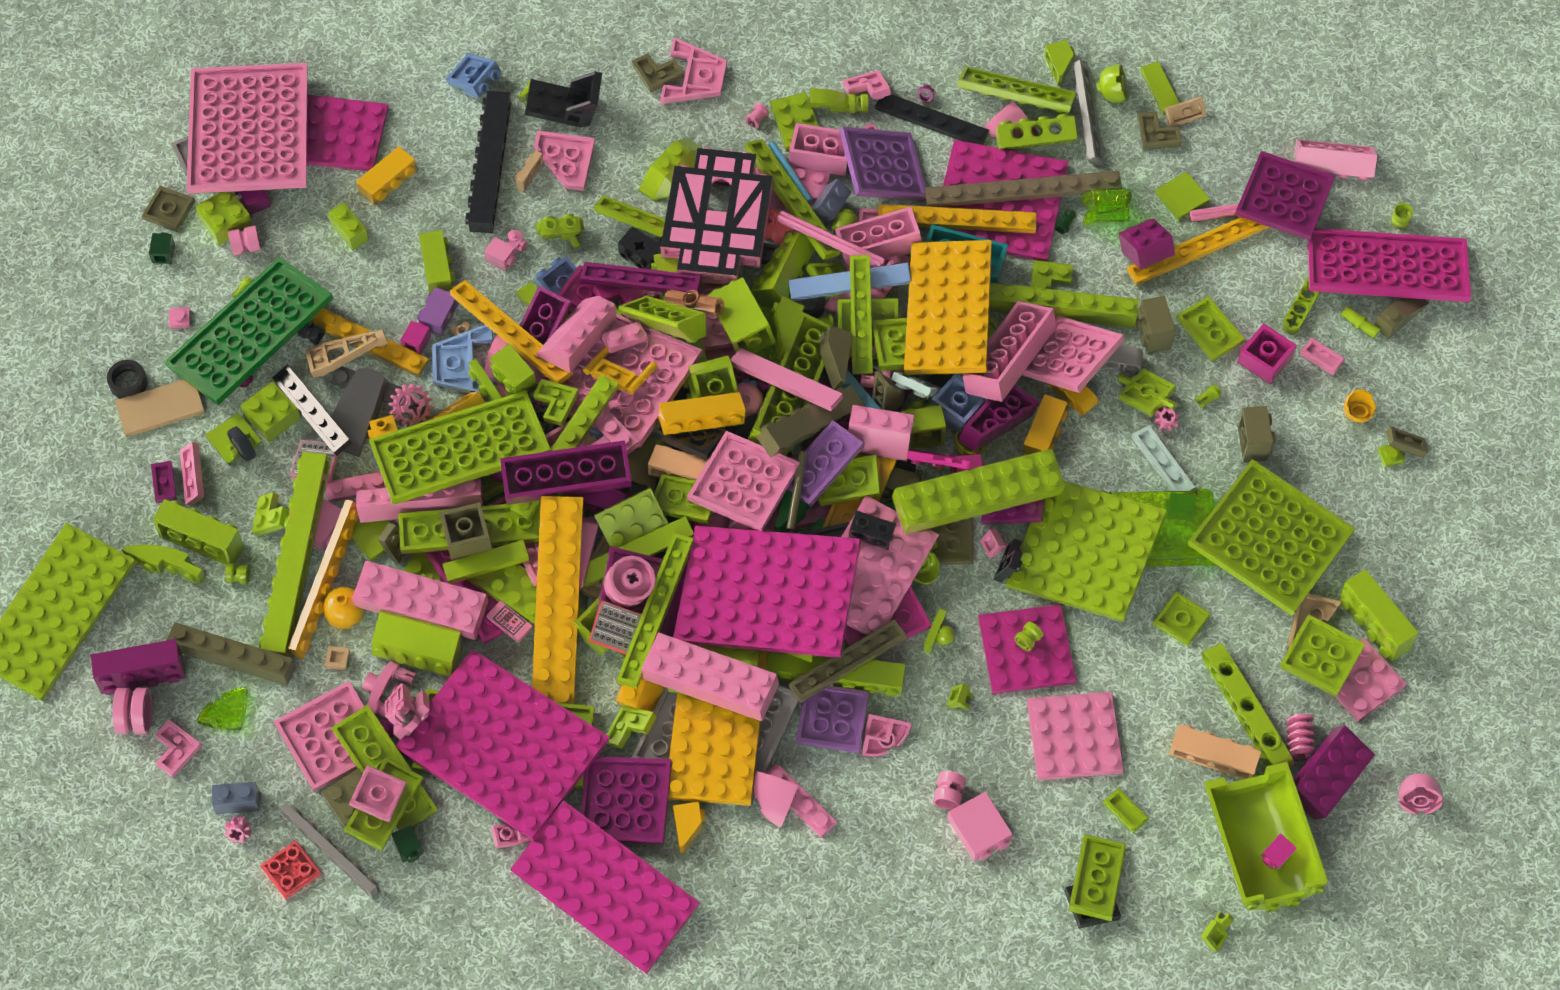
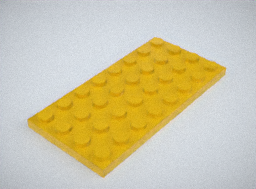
M991 240L912 243L911 281H909L904 362L905 375L987 373Z
M761 651L758 668L766 670L768 651ZM677 693L669 759L672 760L669 800L751 806L760 721L695 697Z

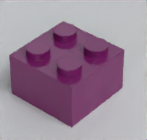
M1154 218L1119 232L1122 253L1140 270L1175 255L1172 235Z

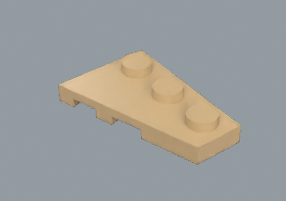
M1309 593L1295 611L1286 650L1291 646L1308 614L1328 624L1340 606L1341 601Z

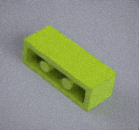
M442 230L420 233L419 239L429 293H432L435 287L445 291L453 289L452 282L456 281L454 270H449V265H452L451 254H446V249H449L448 238L443 237Z

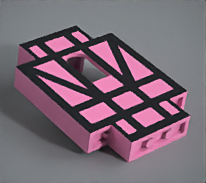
M697 148L694 168L674 166L660 247L661 257L678 259L677 273L701 275V282L728 285L731 281L739 278L740 266L760 268L773 189V176L755 173L756 154ZM715 181L729 182L731 185L727 212L708 210L711 186Z

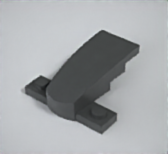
M341 366L334 371L330 383L345 390L331 417L352 442L343 452L360 457L365 441L369 439L367 430H371L369 421L378 419L382 402L387 404L393 402L394 400L390 396L397 395L395 389L402 390V387L389 383L380 372L374 369L360 368L355 371Z

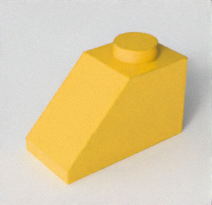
M699 802L673 806L680 853H684L702 830V822L706 821L704 808L700 809Z

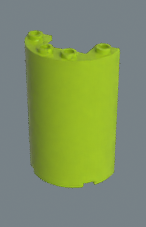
M1288 762L1267 766L1264 775L1227 783L1225 777L1204 782L1243 906L1249 911L1266 910V912H1274L1280 906H1297L1300 904V900L1324 891L1323 888L1327 885L1328 880ZM1281 833L1297 849L1278 870L1270 869L1262 862L1263 858L1260 855Z

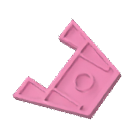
M674 37L671 57L688 59L683 87L663 85L660 103L666 104L721 96L727 60Z

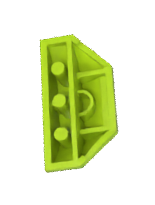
M689 138L675 140L649 167L638 189L639 192L652 201L668 199L674 166L694 168L697 148L702 147Z

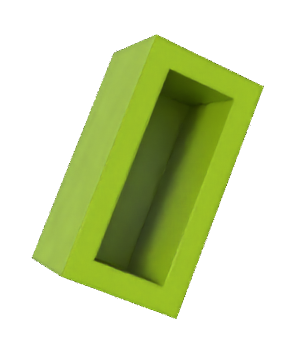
M344 202L328 212L330 224L352 251L369 241L366 228Z

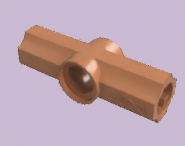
M670 290L664 296L667 302L706 313V315L718 316L724 310L722 298L699 295L696 290H689L687 292Z

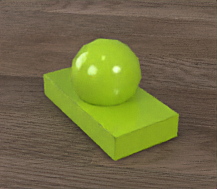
M940 609L936 614L924 643L923 651L931 655L936 642L947 646L955 639L953 628L949 625H944L947 615L946 610Z

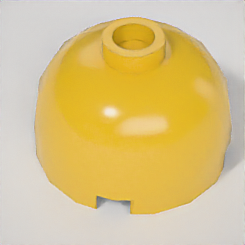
M339 587L327 594L324 599L323 613L331 626L337 629H349L351 626L360 623L363 619L365 609L355 607L352 600L355 592L354 589Z

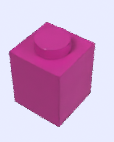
M411 321L401 338L402 346L421 355L431 338L430 328L422 322Z
M1280 833L1260 856L1263 858L1262 862L1268 868L1278 870L1297 848Z

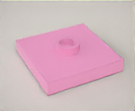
M367 765L349 805L389 822L407 782Z

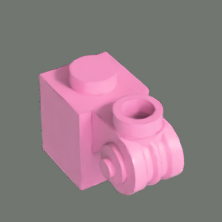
M512 230L508 233L509 242L507 243L494 237L484 251L485 260L504 271L509 266L512 267L516 262V255L519 251L523 252L528 244L523 239V235L519 230Z

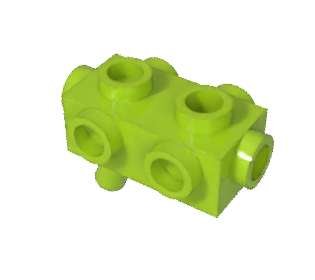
M566 214L562 216L563 218L556 219L554 216L543 217V220H540V222L535 223L536 233L540 234L541 240L562 238L563 241L570 240L574 249L582 246L576 237L584 229L583 218H579V216L574 217V214Z

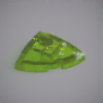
M247 687L230 690L221 694L222 698L218 699L214 705L212 702L208 703L196 720L198 724L211 728L242 730L247 708Z

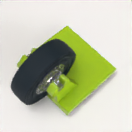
M239 413L205 434V437L227 465L239 457H242L246 462L256 457L254 448L262 443Z

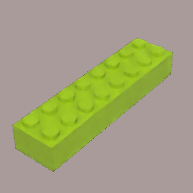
M802 312L788 348L778 365L818 382L824 367L820 354L821 343H819V338L822 332H826L830 325ZM770 384L748 440L761 445L757 436L762 432L761 428L769 422L776 423V420L783 415L789 417L798 408H801V410L805 409L804 407L809 401ZM791 448L781 452L780 454L787 456Z
M1048 449L895 488L892 499L904 535L1061 495L1065 488V483L1053 449Z

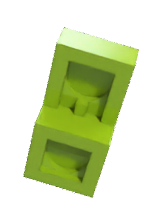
M809 88L810 108L829 107V112H849L847 94L830 89Z

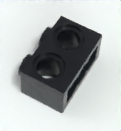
M856 510L848 537L857 538L862 542L888 550L895 532L896 523Z

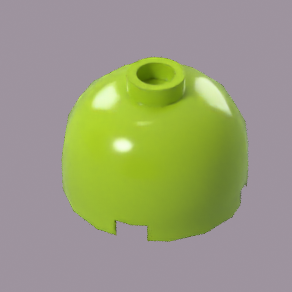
M1116 64L1106 67L1100 74L1099 82H1096L1098 93H1102L1104 99L1112 103L1129 100V93L1126 90L1125 84L1127 79L1123 66Z

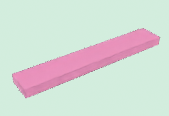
M742 348L730 359L732 367L829 411H832L843 399L842 393Z

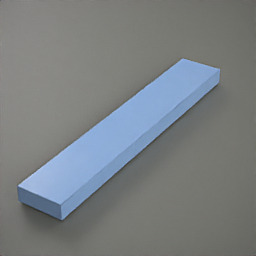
M908 263L870 268L871 289L905 285L911 281ZM850 271L788 280L792 301L851 293Z

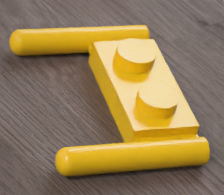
M605 345L583 371L587 375L591 374L597 380L602 374L618 383L620 386L619 390L627 391L628 394L633 395L657 369L658 365L656 362H651L639 376H636V373L605 360L604 358L609 354Z

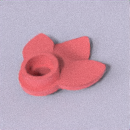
M770 208L765 240L772 238L776 244L781 245L786 232L794 231L795 229L778 222L780 212L777 209Z

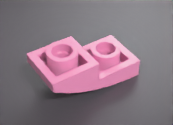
M508 824L493 825L491 828L496 849L532 841Z

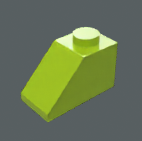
M1067 39L1045 45L1044 57L1057 86L1063 83L1072 66L1073 57H1075L1074 48L1069 45Z

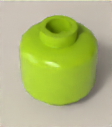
M840 209L832 222V232L836 234V228L858 222L859 219L854 214V211Z

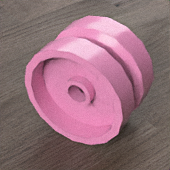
M637 556L622 557L609 569L604 579V589L609 599L616 605L627 608L637 606L643 602L655 586L653 568L647 561Z
M117 688L113 699V726L115 733L129 734L133 729L135 734H149L152 720L150 689L136 688L132 693L130 688Z

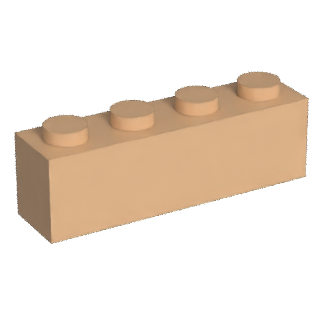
M656 444L648 463V475L661 478L663 473L697 480L709 458L705 461L685 451L681 452L666 445Z
M1179 724L1169 755L1242 779L1254 776L1261 751L1253 746H1243L1237 744L1232 739H1222L1216 737L1211 732H1201L1195 730L1192 726H1182Z

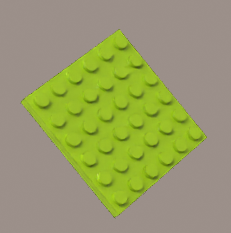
M1252 459L1191 537L1187 545L1292 616L1356 528Z
M1064 481L1065 488L1061 495L1045 499L1043 522H1032L1020 548L1023 553L1020 559L1022 565L1018 572H1014L1008 578L1006 587L1125 622L1166 518L1167 510Z

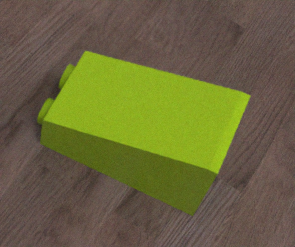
M743 277L735 279L728 285L717 288L707 295L722 298L724 301V310L717 317L736 353L742 348L755 354L776 343L771 328Z

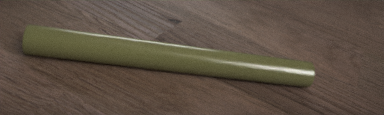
M804 451L799 452L798 461L800 465L795 474L786 527L788 531L795 530L807 459V452Z

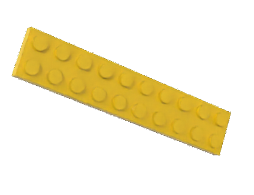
M541 496L532 687L557 703H575L578 629L574 622L578 619L583 497Z

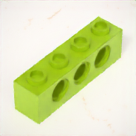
M1069 114L1057 115V118L1052 119L1049 116H1042L1036 121L1025 118L1020 119L1019 123L1002 121L995 128L999 150L1070 143L1078 139L1075 117L1069 116ZM1052 125H1056L1059 128L1058 134L1051 131ZM1034 127L1038 128L1040 136L1033 135L1031 129ZM1019 130L1021 138H1015L1012 131Z

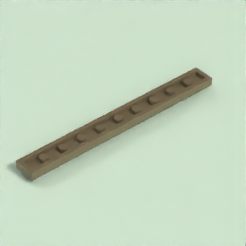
M1119 171L927 187L925 188V199L927 207H949L1122 191V183Z

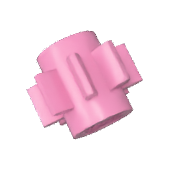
M1163 406L1162 412L1156 411L1155 416L1157 419H1155L1154 424H1158L1160 427L1159 431L1165 429L1170 432L1172 426L1177 428L1179 423L1175 420L1179 418V414H1175L1172 409H1166L1165 406Z
M233 816L231 822H226L225 828L227 831L225 836H228L232 843H243L245 837L250 838L252 831L249 829L252 823H248L244 816Z

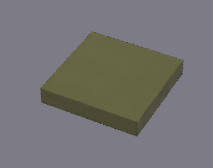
M159 186L142 214V219L178 232L194 205L195 198Z

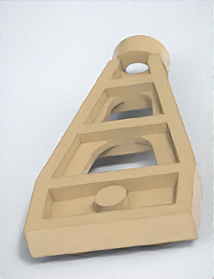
M383 329L376 332L372 331L325 342L306 349L310 372L313 378L325 376L327 373L338 369L371 349L387 345L388 341ZM364 343L351 351L349 349L351 345ZM336 349L345 350L342 356L329 360L328 353Z

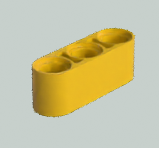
M1046 383L1061 398L1064 397V401L1068 402L1067 404L1075 411L1078 410V414L1084 416L1098 404L1096 395L1086 385L1077 393Z

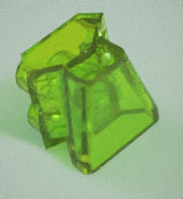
M1130 189L1092 190L1082 194L1081 203L1088 208L1083 219V226L1129 222V204L1132 199Z

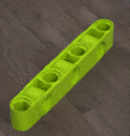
M1219 643L1202 651L1201 655L1206 667L1255 748L1261 751L1260 756L1266 766L1288 762L1289 768L1293 767L1294 761L1225 646ZM1227 671L1230 673V675L1225 676L1221 672ZM1243 706L1250 707L1252 711L1244 710ZM1264 742H1271L1273 746L1268 747L1264 744Z

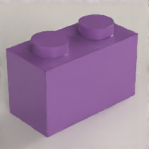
M435 287L432 294L429 293L427 296L426 306L420 310L417 320L426 324L430 328L431 333L443 336L459 303L450 295V292Z

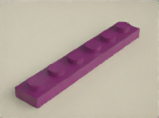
M584 262L580 276L581 283L663 293L670 290L682 292L696 290L699 293L702 281L701 275Z

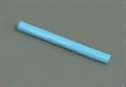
M775 141L768 144L769 148L808 204H810L813 199Z

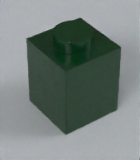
M165 232L152 233L149 256L152 263L172 264L175 248L172 234Z
M412 825L392 833L393 841L403 863L414 862L423 855Z

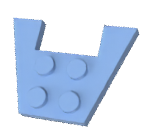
M482 325L432 344L434 385L467 393H480L478 383L476 381L473 382L468 375L469 362L473 360V345L493 343V331L486 325ZM489 378L495 386L494 378Z

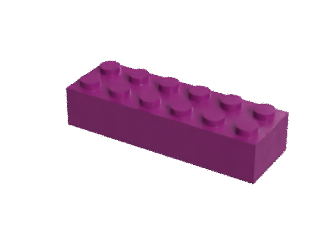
M625 440L500 458L507 505L541 500V496L565 497L632 487Z

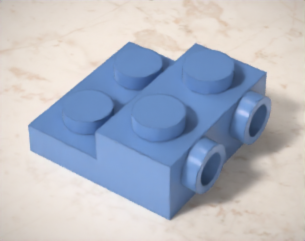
M467 53L449 74L446 81L448 85L463 89L466 95L480 98L482 94L487 93L491 83L500 78L501 70L495 60Z
M567 255L563 259L560 257L556 258L550 264L552 267L547 271L545 268L535 275L537 277L534 281L535 285L558 295L577 269Z

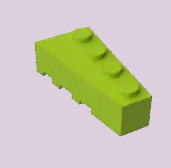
M799 231L788 232L783 237L780 247L773 252L774 256L770 262L764 266V271L760 277L754 281V286L750 291L764 307H772L775 301L779 303L782 296L790 299L788 280L801 278L803 274L801 268L808 264L815 249L804 233Z

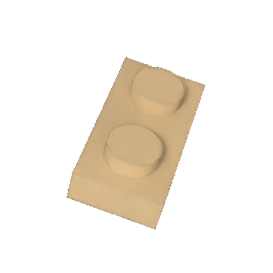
M1200 96L1165 108L1169 127H1175L1207 116L1203 98Z
M535 150L533 155L527 158L523 170L517 173L515 181L518 190L525 192L543 165L542 153Z

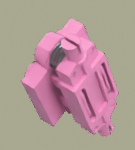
M395 683L392 687V693L385 701V717L394 724V735L401 740L404 736H409L419 725L420 721H423L429 715V695L421 690L416 697H411L407 686L403 683Z

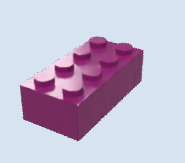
M176 639L90 654L93 679L101 694H115L117 688H130L131 691H134L141 686L155 687L163 682L177 683L180 679L186 678L183 655Z
M1346 725L1332 729L1293 779L1304 811L1314 820L1326 818L1375 756Z

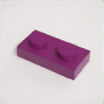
M172 461L151 464L156 504L162 503L164 499L168 501L177 500Z

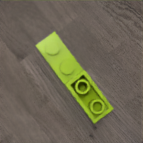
M147 544L130 545L122 548L124 554L134 558L136 564L143 566L149 573L153 574L156 572L162 574L165 569L173 575L177 573L182 575L190 583L197 582L202 584L205 579L203 570L192 565L189 554L180 550Z

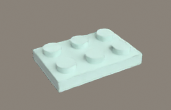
M894 372L891 380L896 382L895 385L905 390L913 389L915 390L914 394L923 398H933L942 389L914 375H905L904 372Z

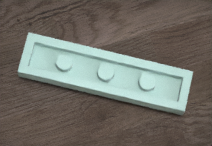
M1150 425L1132 434L1133 441L1172 493L1188 495L1195 490L1193 483Z

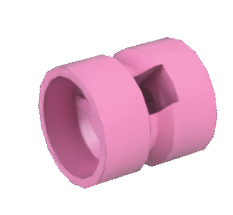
M255 225L245 227L243 231L239 229L228 231L233 256L245 254L246 250L250 253L261 251Z
M952 771L940 772L933 804L948 810L960 806L962 801L961 793L964 791L966 778Z

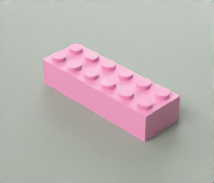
M1017 301L988 340L987 373L963 374L966 394L1002 402L1056 329L1054 308Z
M365 561L352 598L355 607L376 613L383 609L460 630L462 637L473 640L477 638L489 602L487 595L484 593L370 561Z
M659 632L641 668L644 680L759 721H763L779 685L777 674Z

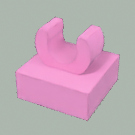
M996 528L990 529L980 540L989 558L997 556L1000 551H1003L1008 546V543H1004L1002 540L1004 535L998 533Z

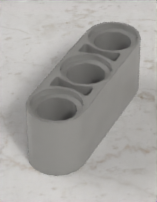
M1120 345L1100 369L1111 370L1112 368L1114 371L1127 373L1132 371V373L1137 374L1142 368L1143 351L1136 347Z

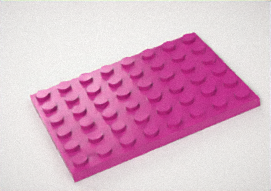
M695 526L694 543L689 555L673 638L701 646L841 658L861 545L860 539Z
M472 649L429 703V715L423 721H420L419 725L409 736H404L396 744V748L402 755L531 840H534L545 823L610 741V738Z

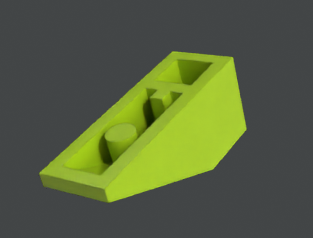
M782 296L779 303L775 301L770 311L773 313L770 323L776 341L774 346L778 360H781L786 352L804 309L803 305Z

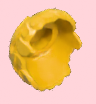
M1356 389L1346 397L1344 413L1351 421L1365 423L1375 415V401L1373 400V395L1368 391Z

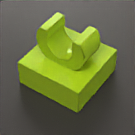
M964 683L953 686L946 706L951 709L958 707L961 709L970 708L971 705L965 702L966 699L970 700L974 697L972 693L968 692L970 686Z

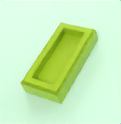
M1120 788L1116 789L1103 801V804L1132 833L1149 820V817Z

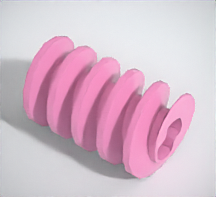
M1310 714L1291 715L1286 721L1288 726L1287 741L1289 742L1287 748L1294 761H1308L1312 756L1310 754L1315 752V748L1311 746L1315 743V740L1311 739L1314 736V732L1311 731L1314 728V724L1310 723L1314 717Z

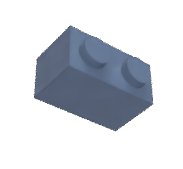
M839 179L826 185L811 207L823 225L835 219L852 192Z
M256 782L212 785V806L215 813L259 811V789Z

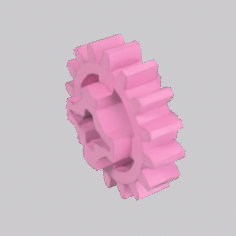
M404 384L402 385V390L395 389L397 395L390 396L394 401L388 403L389 406H393V410L389 411V413L396 415L394 420H400V426L406 424L407 427H410L413 424H419L420 421L422 423L426 422L425 416L432 415L428 410L434 407L429 405V402L433 399L426 397L429 391H422L423 386L416 387L415 384H410L408 388ZM412 392H414V393H416L417 395H419L420 398H419V399H418V398H415V396H414V394H412ZM411 402L414 403V406L409 409L408 406L411 405ZM401 413H406L410 419L405 418Z

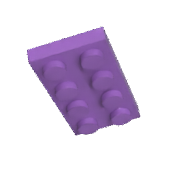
M833 420L805 451L807 452L800 500L809 507L818 500L865 446L862 441ZM795 476L787 488L791 493L793 492Z

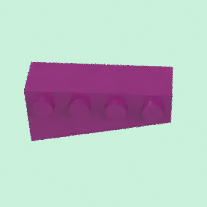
M1014 385L1002 402L988 399L965 425L959 441L973 451H977L1032 417L1040 401Z

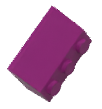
M538 286L520 326L544 345L560 327L571 301Z

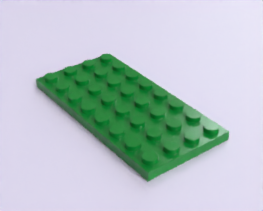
M279 257L164 363L166 367L219 405L328 305L334 297L332 293Z

